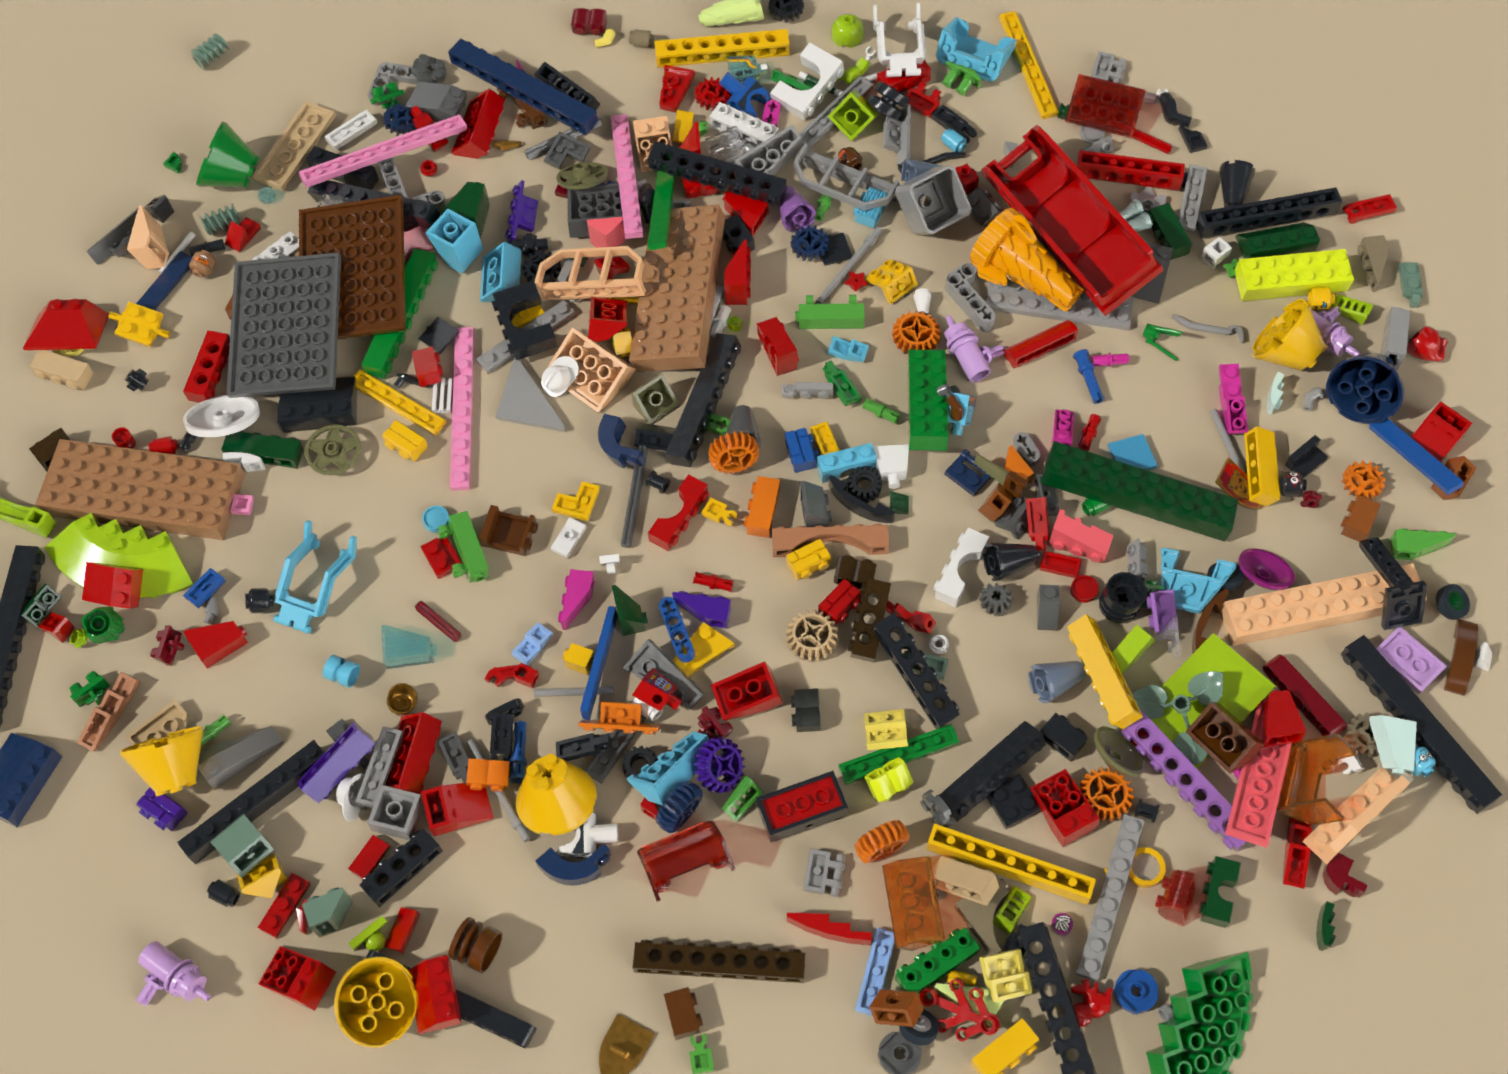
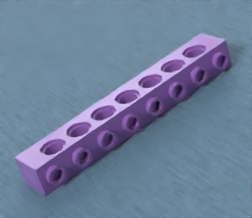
M1140 709L1143 717L1122 729V735L1128 741L1133 740L1137 744L1136 750L1142 756L1146 755L1151 760L1149 762L1150 765L1157 772L1160 770L1165 775V781L1171 787L1175 786L1180 791L1178 793L1179 796L1186 803L1189 801L1194 806L1193 811L1200 818L1204 817L1209 822L1207 824L1208 827L1215 834L1219 833L1224 838L1222 841L1230 850L1232 848L1235 851L1239 850L1247 841L1226 835L1224 824L1228 822L1232 805ZM1139 731H1146L1149 737L1141 739L1137 733ZM1160 746L1163 749V753L1159 755L1154 754L1151 748ZM1174 761L1177 764V768L1170 770L1167 768L1166 763ZM1187 776L1191 779L1192 783L1184 785L1181 783L1180 778ZM1203 792L1206 795V800H1197L1195 793ZM1217 807L1221 811V815L1218 817L1212 816L1210 808Z

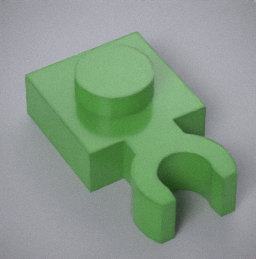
M705 1033L702 1034L703 1040L701 1043H696L693 1035L690 1037L691 1045L695 1048V1051L689 1052L692 1074L714 1072L711 1048H704L707 1044Z

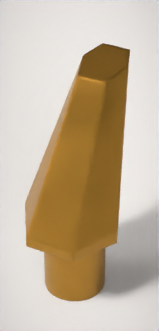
M493 141V148H500V151L516 148L521 145V141Z

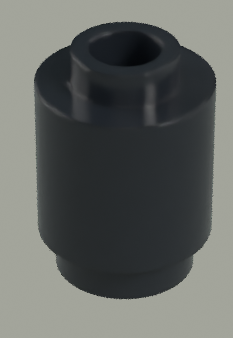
M220 879L216 882L213 881L207 889V893H209L208 898L225 907H234L241 895V892L237 891L236 887Z

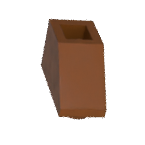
M998 483L978 511L991 522H994L1011 503L1013 495L1008 493L1003 485Z

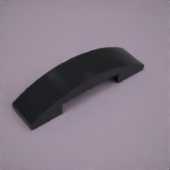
M833 475L829 476L831 492L848 510L871 521L879 523L894 522L895 512L881 503H878L875 508L846 492L847 484Z

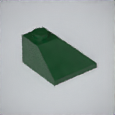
M612 585L623 636L646 631L645 624L648 623L646 612L642 613L638 603L619 587Z

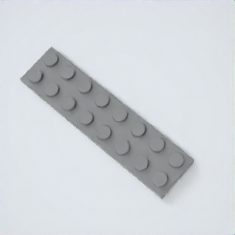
M1007 278L1006 286L989 282L986 303L993 311L1060 321L1070 320L1074 323L1129 331L1134 297H1129L1112 312L1104 316L1083 292L1071 309L1066 312L1055 306L1043 295L1039 297L1036 293L1025 289L1019 283H1014Z

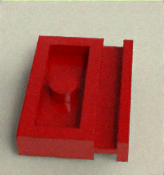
M435 538L420 546L438 579L451 573L453 570L452 565L461 563L448 538Z

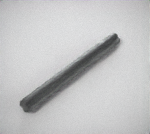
M638 446L637 450L641 451L647 459V447ZM637 464L634 466L621 539V546L624 548H630L632 545L645 464L644 466Z

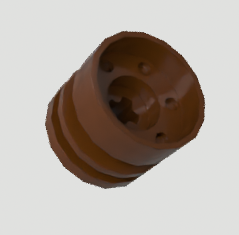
M467 917L453 937L448 957L454 961L458 959L460 964H464L468 960V967L482 974L493 962L501 945L503 934L501 931L490 926L483 930L482 922H476L475 919Z

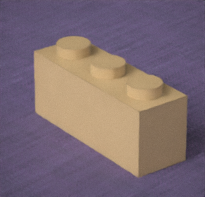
M39 350L29 365L34 372V376L42 380L45 378L58 385L61 383L73 390L80 389L84 391L94 374L87 363L46 350Z
M941 856L928 874L933 888L985 906L989 904L999 889L995 873L990 870L977 868L972 864L959 862L954 858Z

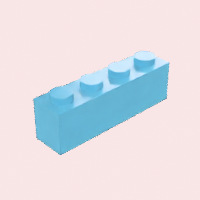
M694 731L674 744L672 751L663 752L657 756L658 761L651 766L646 764L640 768L641 773L636 776L632 774L626 778L627 781L648 801L663 805V802L677 786L690 780L696 774L694 771L697 770V766L694 763L698 759L695 755L700 754L698 748L704 747L703 743L709 741L708 736Z

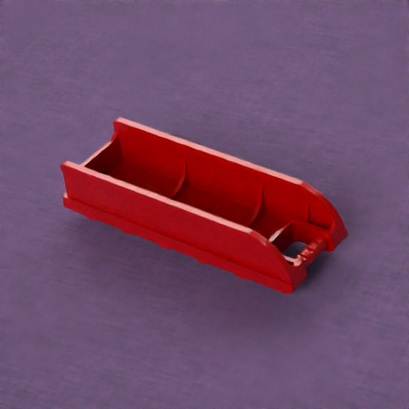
M1035 125L1022 136L1023 143L998 163L995 159L981 169V173L1004 201L1028 220L1036 238L1062 268L1071 275L1074 282L1084 289V293L1100 312L1106 316L1163 272L1164 269L1154 258V252L1055 141L1040 126ZM1032 150L1038 158L1018 175L1010 177L1005 170Z

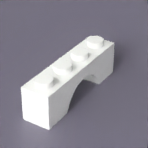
M969 527L966 533H961L957 542L959 543L958 548L952 550L949 557L951 561L949 565L945 564L942 570V579L937 580L934 585L935 599L956 608L965 588V583L960 579L957 570L967 561H980L985 551L984 547L989 541V536Z

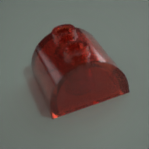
M1173 870L1170 877L1164 876L1162 888L1165 891L1163 896H1157L1155 907L1159 908L1158 913L1164 919L1184 927L1197 889L1195 873Z

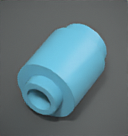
M947 129L941 136L943 144L953 152H963L967 146V140L955 130Z

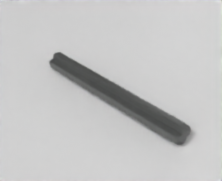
M597 116L598 123L594 126L593 129L602 125V121L599 116ZM573 128L563 132L573 138L582 135V133ZM557 135L526 149L524 152L527 159L530 160L549 151Z

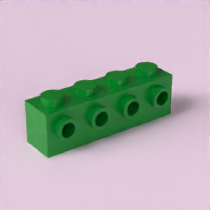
M966 927L962 930H959V928L955 929L948 935L949 938L944 942L939 940L933 944L931 951L926 954L924 952L918 954L914 958L915 962L909 966L904 964L898 968L895 981L902 991L918 992L920 994L921 991L948 975L950 971H954L977 955L980 947Z

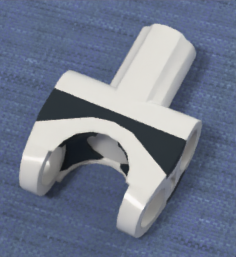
M592 813L586 822L575 829L576 836L574 840L565 844V846L557 848V854L569 858H588L596 851V844L619 841L618 824L596 825V814Z

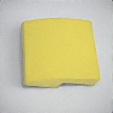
M904 709L864 713L867 751L908 746Z
M1021 949L979 957L984 980L993 1002L1032 994L1030 976L1028 971H1024Z

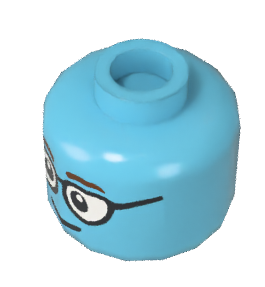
M1415 746L1414 771L1410 772L1414 776L1422 775L1426 777L1434 771L1433 767L1436 764V760L1427 748Z

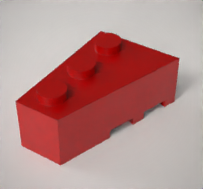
M777 317L757 323V335L776 375L780 376L797 370L799 356L795 345L785 330L784 324L780 323Z

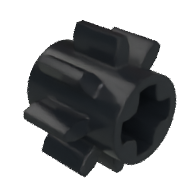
M140 368L137 371L132 369L125 378V381L128 382L126 387L133 392L137 389L141 391L149 381L146 378L147 373Z

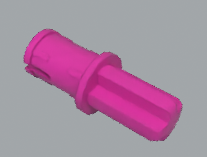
M1111 353L1105 355H1092V363L1094 367H1112V365L1128 364L1129 354L1111 355Z

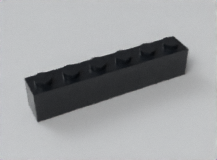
M1027 721L1022 722L940 793L939 796L952 813L950 817L956 822L961 820L1007 778L1011 777L1015 771L1026 764L1031 757L1041 751L1046 745L1042 732Z

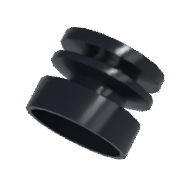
M1130 572L1114 574L1108 580L1101 593L1099 608L1102 614L1110 621L1115 623L1130 622L1137 616L1147 597V588L1137 575Z

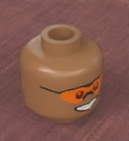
M205 250L195 252L189 263L192 274L199 278L210 276L216 265L214 255Z

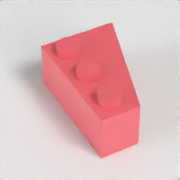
M1060 509L1053 527L1049 546L1056 550L1070 552L1074 556L1089 558L1096 563H1104L1113 535L1094 525L1088 527L1080 523V518L1075 517L1072 519L1064 515L1065 511Z

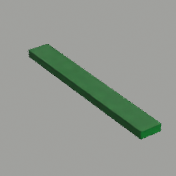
M662 171L657 172L647 245L649 251L667 247L675 176Z

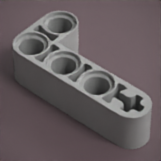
M965 263L947 275L945 290L981 331L990 332L994 328L996 314L972 287L975 283L977 268L972 263Z

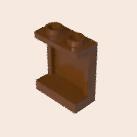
M491 505L479 536L481 546L525 556L527 550L531 549V538L533 533L537 532L538 522H536L535 515H530L529 518L500 512L498 506Z

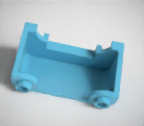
M955 17L942 29L936 51V59L944 65L948 61L974 69L981 79L990 82L994 81L1012 54L1017 40L1006 36L999 41L998 46L969 36V24L965 20Z

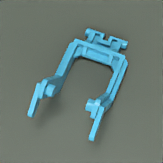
M309 520L304 524V541L284 561L274 596L275 603L282 606L279 615L276 614L273 619L274 622L288 627L294 621L293 629L310 634L312 631V627L309 626L312 617H320L326 613L335 579L356 558L357 537L352 535L349 539V548L347 550L342 549L340 557L326 570L316 603L313 604L290 596L288 590L295 567L313 548L318 549L320 546V540H317V535L312 533V521Z

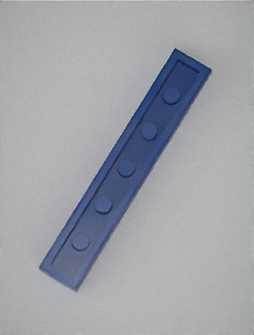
M1388 418L1380 423L1369 424V429L1444 493L1449 495L1463 487L1464 481Z
M609 606L607 609L582 700L580 712L585 720H590L615 630L618 614L614 606Z

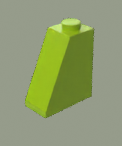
M1137 624L1112 652L1122 675L1156 641Z

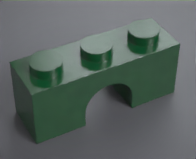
M1215 856L1212 862H1208L1206 874H1209L1208 882H1204L1202 894H1205L1204 902H1200L1198 914H1201V922L1226 928L1230 923L1233 902L1224 900L1219 895L1218 888L1221 886L1233 888L1236 885L1240 862Z

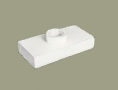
M569 517L551 546V551L568 558L586 530V525Z

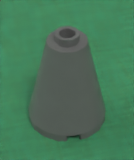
M746 405L737 406L732 414L726 434L727 432L731 434L734 431L736 433L740 431L744 434L749 433L750 436L754 437L760 449L761 439L752 409Z

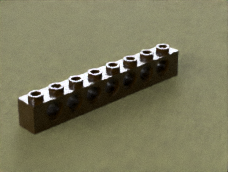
M640 940V942H635L632 968L634 973L804 983L805 953H801L799 949H789L788 952L773 947L767 948V950H759L755 946L737 949L738 947L735 945H725V948L716 947L715 944L695 946V943L684 942L682 945H674V942L662 941L661 944H656L651 940ZM655 952L662 955L658 961L650 959L651 955ZM674 954H681L683 956L680 962H673L671 958ZM696 955L704 957L703 962L699 964L694 963L692 960ZM722 956L725 958V962L722 965H717L714 963V959ZM738 958H744L747 962L744 966H737L735 961ZM759 959H765L768 964L766 967L760 968L756 965V962ZM781 960H785L789 963V966L786 969H781L777 964Z

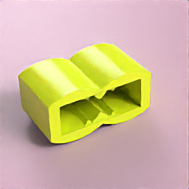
M901 758L889 761L883 767L870 772L864 777L873 797L878 802L890 800L892 795L898 791H906L914 782L905 762Z

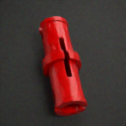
M1097 414L1090 415L1086 427L1082 430L1083 435L1078 444L1081 450L1088 451L1093 439L1097 436V428L1102 419Z
M697 571L693 579V584L708 586L712 590L716 588L729 592L732 591L731 587H733L734 580L720 578L716 574L707 575Z

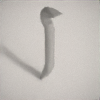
M1175 314L1172 316L1173 320L1191 330L1230 335L1232 332H1236L1240 343H1243L1244 331L1238 325L1224 328L1193 323Z

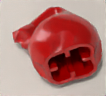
M1424 326L1407 342V352L1421 360L1439 362L1444 360L1445 347L1448 341L1446 338L1440 337L1438 331L1434 328Z

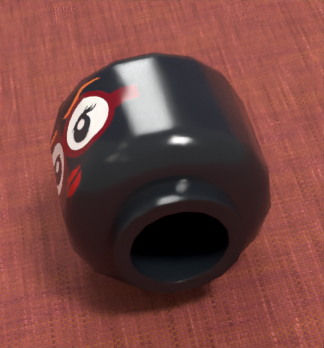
M1283 472L1281 476H1278L1279 489L1282 496L1299 497L1302 491L1306 490L1307 481L1303 479L1301 473Z

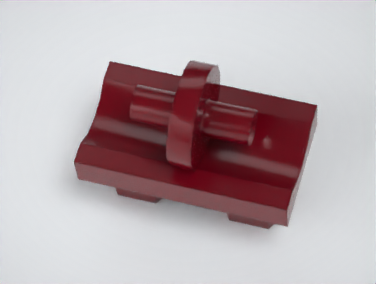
M165 625L164 630L157 632L156 639L160 643L158 648L152 649L150 656L167 666H172L176 652L184 650L185 647L180 642L182 633L174 630L170 625Z
M705 706L698 717L699 722L697 724L700 727L698 733L707 735L709 739H726L731 734L733 726L727 721L723 724L718 721L721 719L718 707L709 709Z

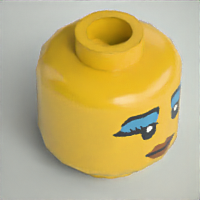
M1328 287L1312 288L1307 296L1308 305L1313 311H1327L1330 309L1331 304L1335 303V293H1331Z

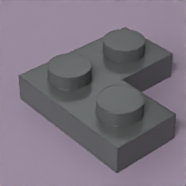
M559 131L544 158V163L560 170L567 156L579 162H584L590 151V146Z

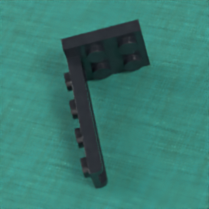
M1378 537L1359 541V547L1389 585V588H1385L1382 628L1389 630L1422 623L1427 584L1424 581L1413 582Z

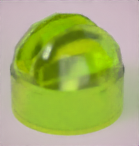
M737 316L731 317L728 321L729 330L739 332L742 329V320Z

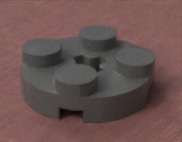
M420 54L419 58L415 59L413 63L412 73L417 75V79L420 82L442 83L446 76L445 62L441 59Z
M928 790L922 795L921 806L926 812L929 811L935 824L949 828L955 823L954 819L950 820L949 816L952 813L949 807L939 795L934 797L931 794L934 792L933 790Z
M891 1032L882 1039L879 1045L878 1058L880 1065L887 1073L912 1074L919 1067L922 1056L920 1045L907 1041L901 1032ZM896 1049H898L899 1051L902 1049L905 1050V1058L896 1059V1053L894 1051Z

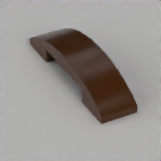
M1224 589L1218 593L1203 610L1194 630L1192 654L1207 640L1201 637L1211 611L1219 614L1229 590Z
M1457 619L1454 632L1455 643L1444 690L1464 696L1468 688L1476 655L1478 624Z

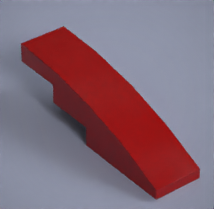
M1296 804L1291 805L1285 846L1283 885L1305 889L1311 849L1303 841L1312 833L1311 823L1314 808Z
M787 912V922L806 932L848 944L871 946L872 932L850 931V923L829 922V914Z

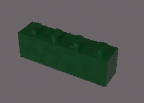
M242 430L226 435L221 448L223 453H248L260 457L264 464L298 469L304 451L300 441L295 438L285 439L276 435L265 436L257 432L253 434L246 433Z

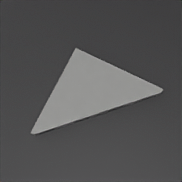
M514 358L496 419L565 432L564 424L520 360Z

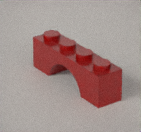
M689 474L678 488L679 497L684 503L681 511L670 518H657L648 531L649 541L666 551H669L672 546L674 547L677 544L681 532L686 531L690 519L697 515L699 506L702 502H706L709 497L708 484Z

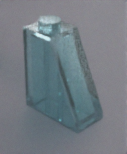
M387 625L381 626L383 662L387 669L434 663L437 648L436 644H432L430 637Z

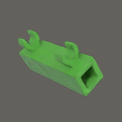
M806 295V304H799V311H795V322H799V329H864V303H857L856 295H849V304H813V295Z
M468 511L449 515L448 525L439 526L438 535L440 539L453 536L462 564L452 565L454 578L464 574L467 575L469 582H480L488 578L489 568Z

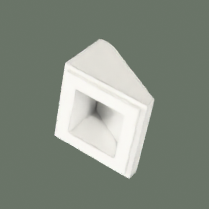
M1482 643L1477 649L1474 662L1475 668L1485 671L1490 670L1492 652L1488 643Z

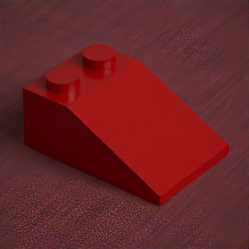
M86 562L82 600L119 608H139L143 569Z
M765 661L711 684L723 721L764 712L784 704L773 672Z

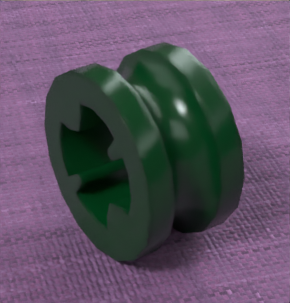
M1061 103L1057 118L1063 117L1066 120L1070 107L1069 104L1065 106L1064 103Z

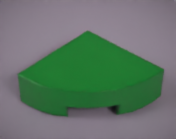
M173 151L163 164L165 168L179 174L182 169V162L178 154Z

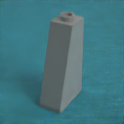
M1391 307L1386 317L1380 354L1390 357L1397 371L1407 352L1410 311L1399 307Z

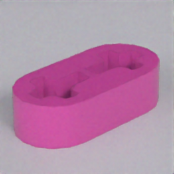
M770 100L765 105L762 120L777 127L780 117V103L776 100Z

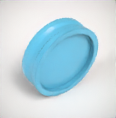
M431 506L423 513L422 521L428 531L437 533L439 532V526L448 525L449 514L442 506Z

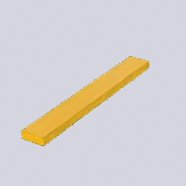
M1016 11L1000 14L999 19L1006 36L1017 40L1013 53L1041 119L1058 116L1059 111Z

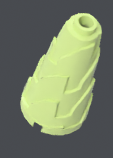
M723 0L700 11L701 14L698 15L700 24H704V26H722L764 19L760 0Z

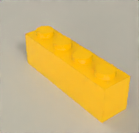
M1256 426L1244 434L1249 501L1269 506L1280 500L1275 433Z

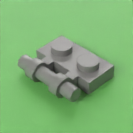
M1099 51L1090 81L1093 79L1103 82L1111 80L1112 84L1119 85L1123 79L1122 73L1126 69V59L1120 58L1119 61L1114 60L1115 55Z
M810 849L803 891L824 895L825 887H830V896L839 897V891L843 886V882H841L842 873L846 867V864H844L845 856L838 854L836 861H831V852ZM828 869L834 870L833 879H827Z

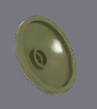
M1102 726L1095 731L1094 743L1096 749L1108 767L1126 776L1134 777L1140 776L1145 771L1146 764L1143 756L1136 750L1134 743L1128 741L1122 733L1106 726Z

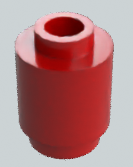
M172 436L153 439L152 442L148 443V447L151 452L176 454L178 443Z

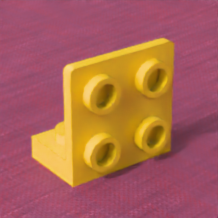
M893 259L885 261L883 265L872 270L865 277L867 282L882 288L886 301L890 304L918 285L912 267Z

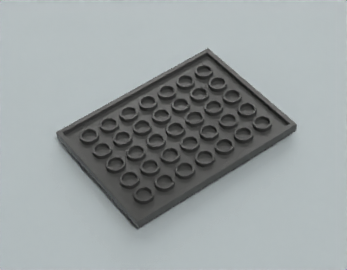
M339 253L235 262L227 396L229 398L336 389L341 255Z

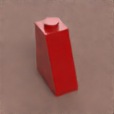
M726 191L723 196L725 210L731 216L738 214L751 235L754 236L769 214V204L743 195H736L729 191Z
M234 621L188 629L183 632L207 669L248 643L245 639V636L248 634L242 625L237 626Z
M1275 690L1270 692L1264 705L1261 739L1265 744L1263 747L1301 742L1306 733V728L1290 691Z

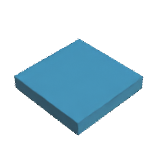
M1144 434L1108 443L1107 447L1113 460L1148 471L1157 468V463Z

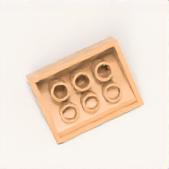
M573 327L547 367L549 368L559 357L569 356L578 363L579 371L576 379L567 388V391L598 413L626 386L636 370L598 342L588 339L587 334Z

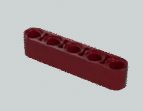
M1278 654L1263 665V671L1281 691H1290L1297 709L1324 738L1331 741L1347 729L1343 718L1283 655Z

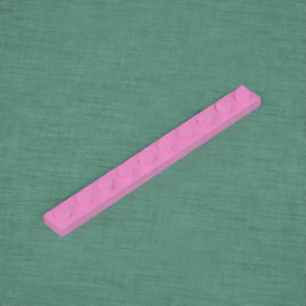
M459 114L299 171V175L307 188L467 130V124Z
M628 115L611 116L625 239L643 237Z
M473 327L455 328L459 331V334L455 337L451 491L470 490L474 362Z

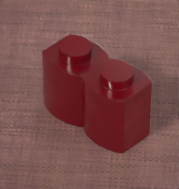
M574 9L571 21L572 33L578 35L588 33L595 36L604 35L608 19L606 10Z

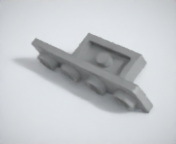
M910 104L901 109L903 115L899 121L887 116L883 124V148L896 152L897 165L900 164L901 166H903L904 162H907V159H910Z

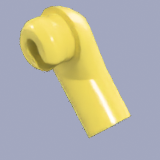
M607 29L602 38L595 39L596 48L610 45L615 38V31Z

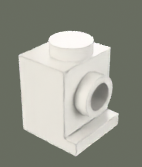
M1218 237L1204 248L1201 259L1214 270L1218 264L1229 257L1232 247L1228 242Z

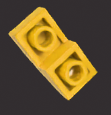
M677 110L672 142L683 143L692 128L694 112Z

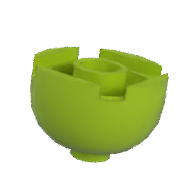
M843 14L834 20L831 28V38L836 45L852 48L862 42L864 26L857 16Z

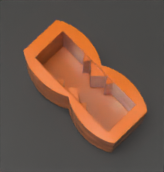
M468 759L466 786H470L471 790H482V787L491 788V791L502 792L503 789L508 787L510 762Z

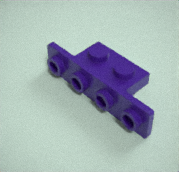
M523 180L518 185H514L512 190L514 197L510 203L511 213L507 220L509 227L505 233L506 243L510 245L512 240L516 238L517 228L531 233L535 228L538 200L523 195L525 183Z

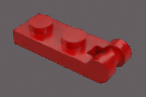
M1387 194L1349 203L1343 206L1342 209L1348 215V222L1354 224L1359 220L1393 213L1396 211L1397 206L1391 195Z

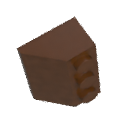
M1213 701L1186 730V733L1229 774L1251 761L1265 745L1225 707Z

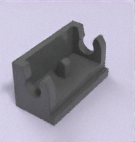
M1036 474L1034 485L1037 498L1046 497L1048 516H1058L1059 505L1055 488L1041 484L1042 474Z

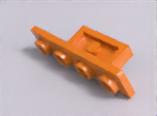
M602 701L600 721L580 720L578 722V727H583V730L587 731L603 728L605 732H615L616 729H622L624 733H635V730L643 731V734L653 735L661 729L660 724L641 723L642 703Z

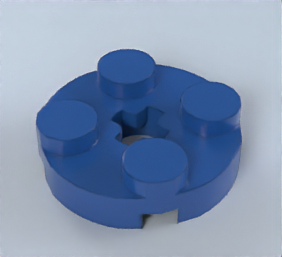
M1130 969L1118 977L1113 993L1116 1001L1124 1010L1137 1015L1149 1011L1155 1005L1158 999V986L1156 980L1148 972ZM1131 987H1140L1141 996L1132 995Z

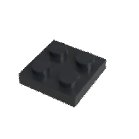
M1021 774L1005 781L986 797L1005 829L1041 811L1032 791Z

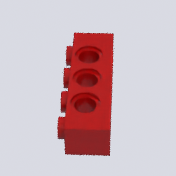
M207 330L183 390L188 401L200 403L214 397L216 385L221 380L222 370L227 365L230 348V337L228 334Z

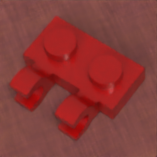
M921 81L915 90L910 88L905 95L911 99L909 103L911 109L931 118V114L939 108V101L941 99L939 95L942 91L935 89L931 96L928 97L924 95L927 91L925 89L927 84Z

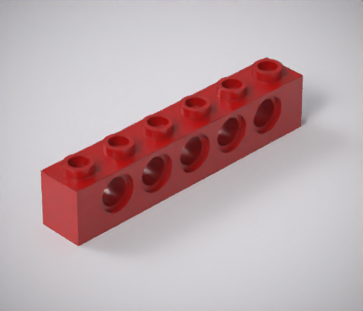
M1079 150L1076 164L1088 179L1180 191L1185 164L1083 150Z

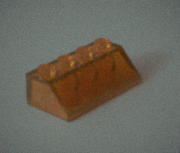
M930 857L901 859L883 865L882 869L896 949L913 951L945 940Z

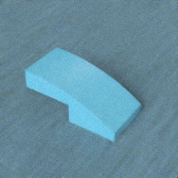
M833 336L827 354L844 360L864 362L869 345L854 339L848 342Z

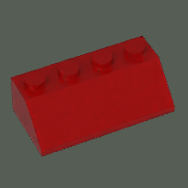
M490 88L470 100L463 119L467 124V130L458 133L452 150L453 155L478 159L483 155H487L490 151L489 146L495 136L494 131L499 124V117L504 110L503 105L505 102L504 98Z
M424 712L401 716L397 730H401L403 736L385 786L421 794L424 788L425 777L430 768L429 763L435 752L436 740L441 732V720Z

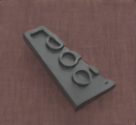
M647 639L623 667V669L637 675L641 680L652 668L656 669L677 686L673 695L681 699V704L689 709H692L705 695L651 639Z

